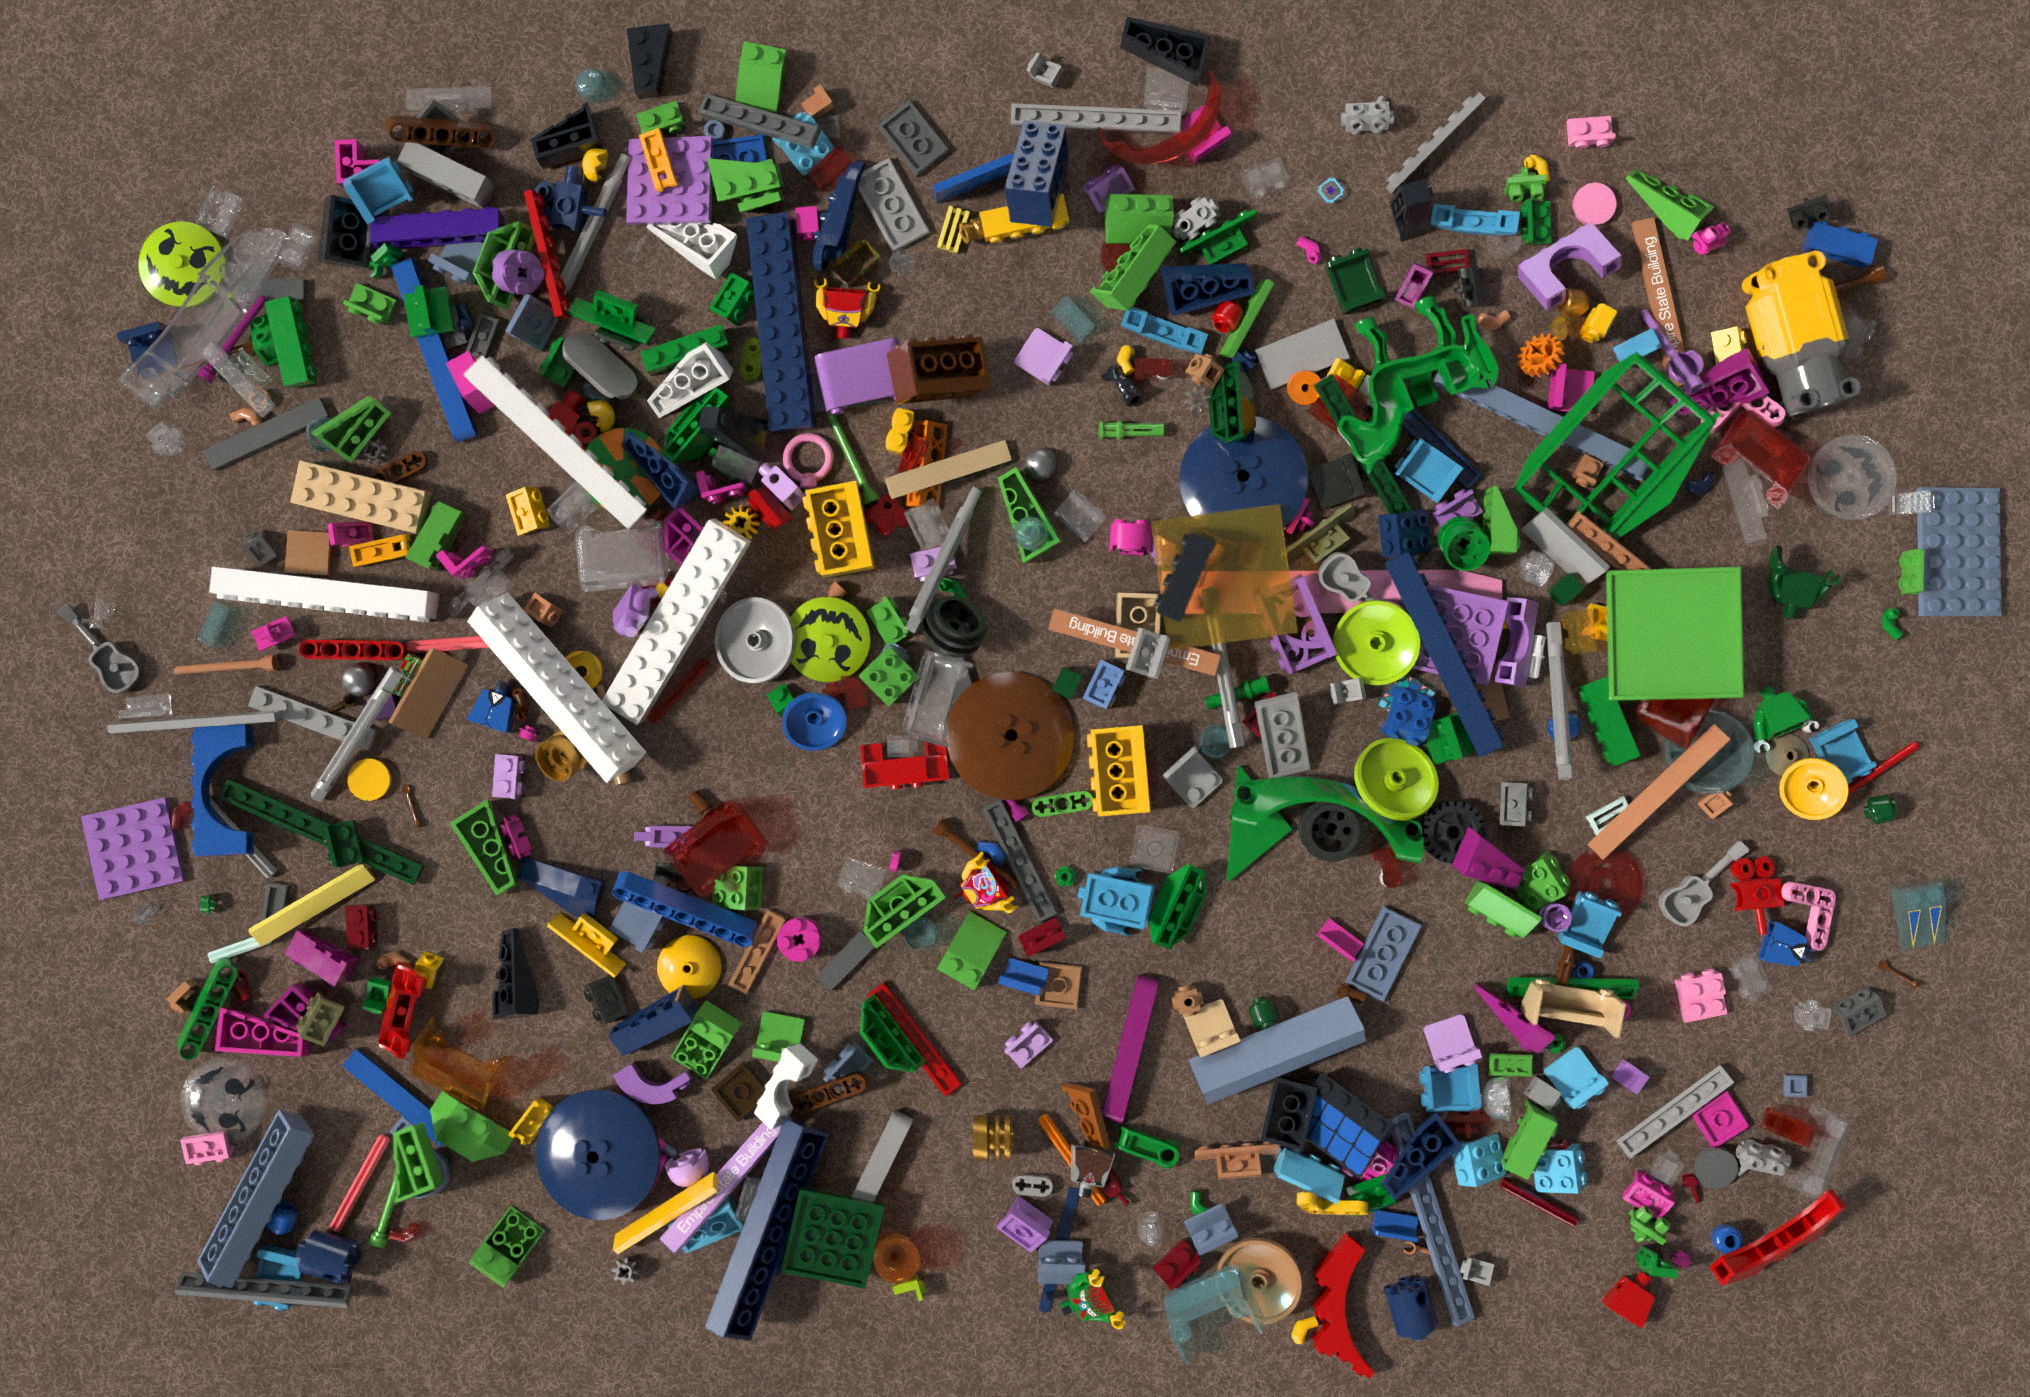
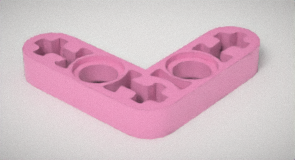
M1766 395L1757 398L1764 402L1763 406L1759 408L1753 407L1751 402L1741 404V401L1730 403L1732 408L1728 411L1721 410L1719 406L1710 407L1707 412L1711 415L1717 411L1720 413L1710 433L1719 430L1740 406L1773 427L1783 423L1785 410ZM1771 413H1779V418L1774 417L1771 419Z
M1795 882L1785 883L1782 888V897L1785 900L1811 905L1805 935L1807 937L1806 946L1817 951L1823 950L1828 940L1836 899L1835 893L1825 888ZM1797 890L1798 895L1792 894V891ZM1810 890L1811 897L1809 900H1807L1806 895L1807 892ZM1820 895L1825 896V900H1819ZM1822 914V922L1818 924V918Z

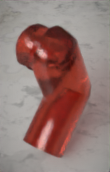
M184 801L173 809L171 829H182L183 818L194 810L190 801Z
M411 1223L405 1231L391 1229L389 1240L409 1243L419 1236L421 1227L417 1223Z

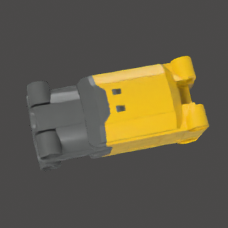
M1819 251L1794 255L1769 263L1758 272L1746 277L1742 282L1743 291L1748 295H1753L1745 309L1761 367L1777 377L1782 400L1777 404L1784 408L1785 418L1814 412L1849 401L1861 389V385L1856 378H1847L1842 356L1850 340L1833 280L1820 275L1819 270L1824 267L1826 260L1825 256ZM1809 259L1814 261L1815 267L1810 266ZM1752 279L1757 281L1758 288L1751 284Z

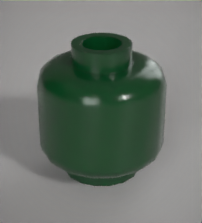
M1886 794L1869 798L1867 806L1863 807L1866 819L1871 818L1872 823L1875 825L1892 822L1895 819V815H1898L1895 799H1891Z
M1265 996L1254 999V1004L1249 1008L1253 1024L1256 1027H1261L1262 1030L1277 1025L1280 1014L1275 1001L1265 999Z

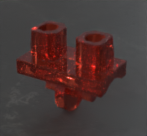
M1482 1108L1478 1111H1468L1469 1115H1462V1112H1447L1444 1122L1446 1126L1463 1125V1127H1455V1132L1463 1133L1464 1139H1470L1471 1133H1478V1127H1470V1125H1484V1122H1487V1115H1483Z

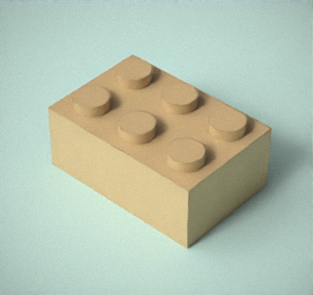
M1117 593L1116 626L1136 632L1138 628H1143L1160 634V614L1156 613L1157 606H1154L1158 594ZM1115 649L1114 658L1129 659L1131 653Z

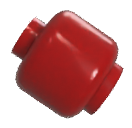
M1237 301L1222 302L1212 315L1214 327L1223 333L1233 332L1239 326L1244 313Z

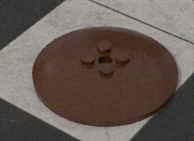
M1002 672L976 681L960 695L948 718L946 743L954 768L969 786L992 798L1019 800L1039 794L1050 787L1061 776L1072 754L1074 729L1066 704L1057 692L1052 691V687L1047 683L1024 673ZM1013 729L1016 731L1017 738L1015 741L1011 742L1006 739L1005 733L1007 730Z

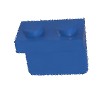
M1397 687L1393 695L1388 717L1383 722L1380 732L1389 738L1406 740V743L1413 746L1421 745L1429 734L1437 703L1436 699Z

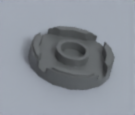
M1708 1147L1702 1150L1694 1160L1693 1172L1697 1180L1705 1187L1711 1189H1719L1729 1185L1735 1179L1738 1172V1163L1733 1154L1726 1148Z

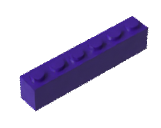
M485 207L484 209L477 210L466 208L463 211L443 210L438 213L421 212L420 214L412 215L402 213L399 216L379 215L375 217V221L371 222V243L377 250L384 243L399 247L400 249L474 242L483 243L489 231L504 226V217L500 210L495 207Z

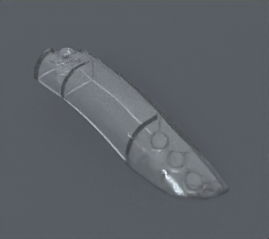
M264 228V231L253 232L250 230L244 232L230 241L198 273L199 278L189 296L162 334L118 380L132 394L154 410L168 396L174 399L192 381L201 367L204 368L246 315L274 269L289 236L276 229Z

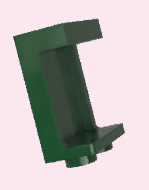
M1354 249L1349 252L1350 255L1345 257L1337 255L1330 258V262L1325 266L1342 315L1380 302L1386 297L1383 289H1380L1368 258V249Z

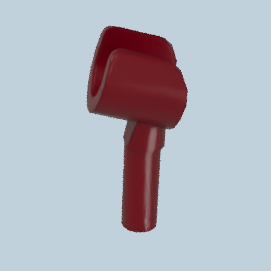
M1692 1174L1682 1175L1684 1187H1691L1695 1202L1700 1203L1701 1200L1696 1187L1698 1186L1697 1179Z

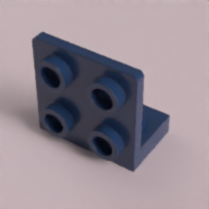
M157 321L117 333L118 341L128 345L134 370L138 378L179 367L167 325Z

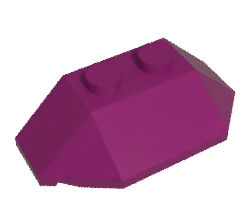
M681 506L674 509L664 520L665 552L680 566L684 563L703 531V528ZM739 563L734 572L741 566Z

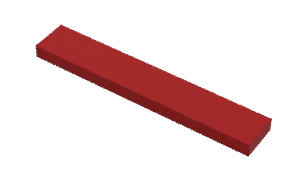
M885 982L867 994L868 997L873 993L876 994L926 1062L922 1065V1068L945 1097L962 1085L961 1080Z

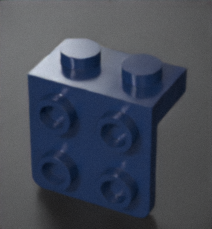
M1426 509L1378 515L1383 557H1396L1407 551L1412 555L1431 550L1429 520Z

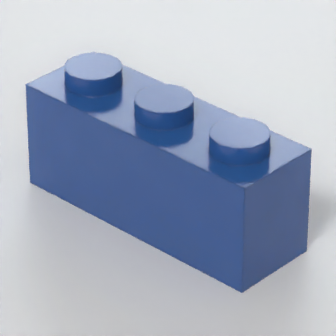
M1818 221L1808 227L1802 252L1819 251L1827 259L1865 268L1872 264L1878 239L1872 238L1868 233L1861 232L1857 234L1850 232L1849 228H1835L1830 226L1828 222Z

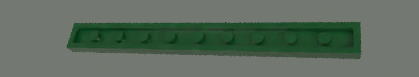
M230 778L226 780L218 797L219 799L328 847L323 840L322 833L324 826L333 824ZM359 836L365 858L364 864L411 885H416L424 868L423 864Z

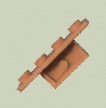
M1264 1142L1258 1146H1254L1253 1143L1242 1144L1241 1147L1223 1145L1220 1146V1149L1200 1147L1195 1151L1194 1159H1216L1218 1180L1261 1177L1259 1155L1280 1154L1281 1146Z

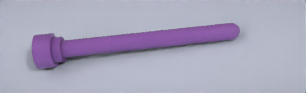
M1647 309L1642 310L1640 313L1641 317L1650 329H1655L1663 349L1685 379L1684 387L1687 392L1694 394L1704 387L1699 376L1696 377L1695 374L1692 375Z

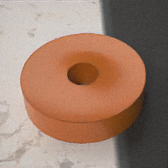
M1310 370L1295 372L1287 383L1289 397L1301 405L1314 403L1318 397L1313 385L1321 379ZM1303 384L1308 385V388L1305 391H1302Z

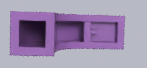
M633 1062L616 1072L613 1077L619 1087L631 1098L647 1104H662L677 1098L679 1093L676 1088L680 1091L690 1085L689 1080H691L693 1075L688 1069L670 1081L656 1083L648 1080L642 1074L636 1062Z

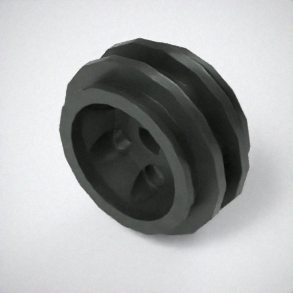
M946 596L931 603L922 621V630L927 642L934 650L942 655L956 658L969 656L977 652L987 635V624L982 612L975 604L961 597Z
M1314 801L1302 813L1298 830L1301 842L1311 855L1322 861L1337 862L1345 860L1356 853L1363 842L1365 828L1362 816L1355 810L1336 803ZM1328 811L1329 815L1322 818L1321 813ZM1343 812L1345 815L1344 819H1337V814ZM1314 823H1317L1319 825V829L1317 831L1312 830V825ZM1329 823L1335 824L1332 833L1325 832ZM1350 827V834H1344L1343 829ZM1319 838L1325 839L1324 845H1318L1317 841ZM1335 840L1341 841V845L1339 847L1334 846Z

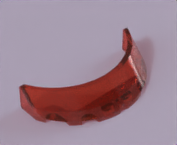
M1213 71L1208 72L1209 86L1205 105L1199 117L1190 128L1146 149L1130 148L1123 141L1110 142L1105 138L1100 127L1096 129L1098 139L1105 149L1124 160L1140 164L1165 163L1189 153L1206 138L1218 117L1221 105V87Z

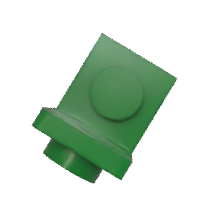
M268 315L256 317L250 324L253 350L263 364L269 366L277 363L278 358Z

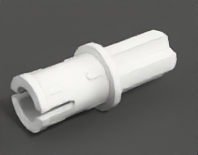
M1534 635L1528 670L1529 678L1539 677L1541 660L1545 658L1543 652L1546 637Z

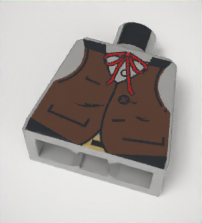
M1071 1145V1180L1081 1183L1079 1196L1091 1198L1093 1186L1104 1187L1115 1153L1107 1150L1102 1151L1090 1147Z

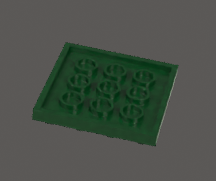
M800 1187L782 1261L781 1273L865 1289L885 1204Z

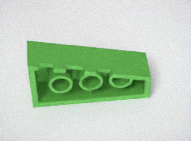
M1148 224L1130 244L1131 250L1116 260L1118 265L1110 273L1107 271L1102 276L1104 281L1098 288L1094 286L1089 292L1106 308L1128 311L1136 303V298L1146 289L1148 281L1153 274L1159 270L1164 258L1171 253L1176 241L1160 225Z
M1015 467L1000 476L998 481L1016 536L1023 563H1027L1059 544L1062 540L1020 469Z
M485 800L450 823L496 896L502 895L518 884L490 800Z

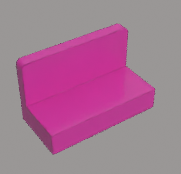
M1328 918L1316 934L1353 963L1356 961L1354 957L1364 945L1330 918Z

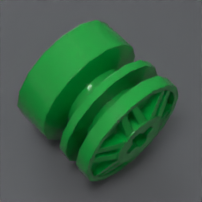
M1465 516L1454 517L1446 521L1440 528L1438 545L1452 567L1461 571H1471L1480 567L1487 560L1490 553V542L1479 524L1472 518Z

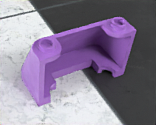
M899 338L880 340L815 356V367L826 413L831 412L832 415L844 413V409L848 405L888 396L896 401L887 353L894 350V346L900 345Z

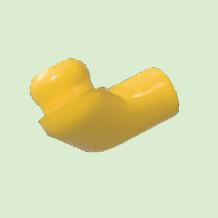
M1530 155L1525 158L1524 165L1527 169L1532 168L1538 171V175L1546 174L1547 181H1550L1548 164L1544 159L1537 155Z
M1130 345L1121 347L1117 356V362L1126 376L1132 374L1135 370L1129 361L1132 355H1135V349Z

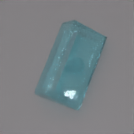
M1067 295L1051 311L1053 316L1079 343L1095 329L1093 322Z
M214 600L197 640L210 647L218 648L235 609Z

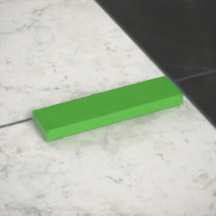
M1269 279L1259 280L1254 289L1255 294L1251 295L1243 309L1244 316L1239 326L1230 333L1219 355L1224 358L1235 357L1274 285Z

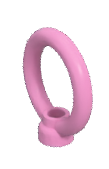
M814 433L797 435L789 441L783 453L785 470L793 479L800 482V488L802 489L817 488V481L823 479L830 472L834 461L833 450L829 442L822 436ZM803 442H815L824 450L825 463L816 473L801 474L792 464V452L796 446Z

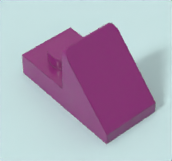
M1414 262L1408 270L1405 280L1394 300L1414 309L1415 303L1419 300L1434 271Z

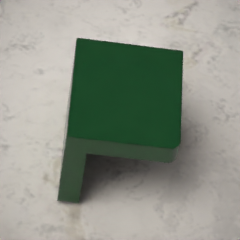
M1567 573L1546 589V591L1558 606H1563L1583 591L1584 588L1572 573Z
M1063 667L1052 691L1071 700L1082 676Z

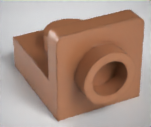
M1583 454L1572 478L1576 479V484L1584 488L1592 487L1596 484V478L1604 463L1587 454Z
M537 593L533 594L524 608V611L551 628L563 612L561 608L553 605Z
M1719 783V786H1715V789L1698 800V805L1713 819L1733 804V792L1728 786H1722Z
M193 978L184 981L166 999L170 1003L171 1009L177 1013L184 1014L192 1009L185 1001L195 993L193 989L198 985Z

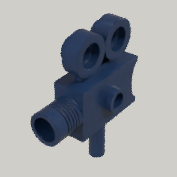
M567 166L565 181H556V186L547 181L537 185L535 192L542 195L545 207L543 209L549 219L550 227L555 229L571 227L573 231L581 233L585 214L606 217L607 209L586 206L589 188L582 186V168ZM544 189L547 190V193L545 195H543Z

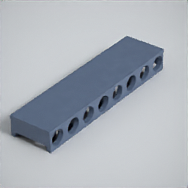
M1347 996L1240 1039L1241 1042L1201 1058L1200 1056L1191 1058L1189 1063L1207 1104H1211L1366 1042L1365 1030Z

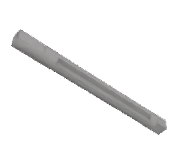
M621 153L612 174L608 175L593 207L605 208L608 213L623 181L621 178L631 157ZM589 215L560 275L566 286L565 296L567 291L570 292L605 217Z
M972 487L963 507H960L909 613L910 618L905 629L915 633L919 623L923 621L974 514V507L982 493L978 488Z
M1216 587L1202 589L1201 594L1212 652L1221 655L1216 673L1230 748L1245 746Z
M1549 622L1546 624L1556 766L1558 767V780H1570L1572 778V758L1561 622Z
M395 666L389 668L317 781L316 786L311 792V799L322 802L326 794L331 790L404 675L403 670Z

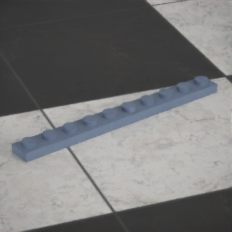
M1403 1113L1389 1119L1397 1125L1392 1133L1398 1156L1415 1133L1409 1113ZM1427 1174L1409 1190L1452 1324L1460 1326L1475 1317L1429 1174Z

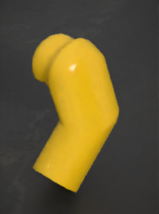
M1316 1316L1296 1322L1292 1331V1339L1296 1344L1304 1343L1308 1329L1318 1326Z

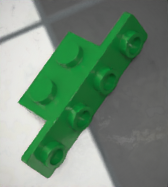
M1256 209L1241 212L1235 220L1224 221L1219 225L1218 229L1205 231L1200 235L1201 238L1195 241H1186L1181 245L1180 257L1183 258L1200 249L1207 263L1213 265L1248 247V244L1239 228L1256 219Z
M598 289L594 294L593 304L576 298L568 309L569 315L644 344H648L655 333L654 327L636 321L637 304Z

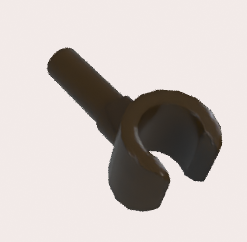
M346 694L340 703L329 708L328 711L333 713L342 707L354 706L357 701L349 704L347 697L352 694Z

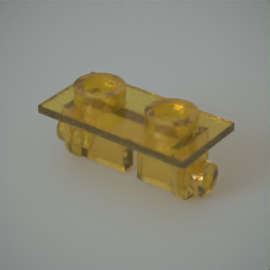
M1566 315L1554 317L1552 322L1548 324V328L1553 327L1554 337L1558 341L1564 340L1569 331L1568 324H1570L1572 319H1566Z

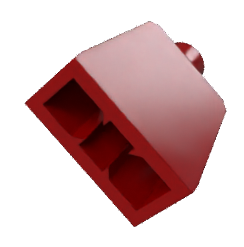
M1640 1271L1635 1281L1623 1276L1601 1302L1642 1329L1655 1299V1296L1646 1289L1652 1278Z

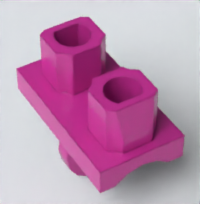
M1722 222L1718 226H1709L1706 229L1696 231L1691 235L1695 239L1693 244L1695 251L1703 255L1713 249L1724 246L1728 243L1725 237L1731 233L1730 228L1725 222Z
M1305 498L1298 514L1283 528L1285 534H1292L1298 521L1300 524L1297 529L1302 532L1306 525L1313 527L1314 522L1310 520L1312 512L1307 510L1305 515L1302 516L1309 499Z
M284 616L251 631L259 651H264L297 636L288 616Z

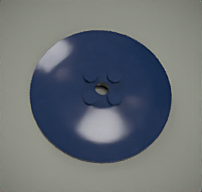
M1256 417V427L1248 436L1231 444H1226L1211 435L1210 425L1192 441L1183 457L1179 475L1180 491L1189 514L1204 530L1228 541L1253 542L1278 533L1298 514L1307 493L1308 467L1303 451L1293 436L1280 425L1270 420ZM1242 471H1246L1250 475L1249 479L1245 482H1241L1237 478V475Z
M595 1089L573 1094L551 1110L540 1128L536 1144V1163L541 1181L549 1195L561 1207L579 1217L591 1220H607L630 1212L648 1196L659 1173L661 1152L656 1130L647 1114L635 1102L619 1093ZM591 1151H595L598 1154V1162H593L590 1159Z

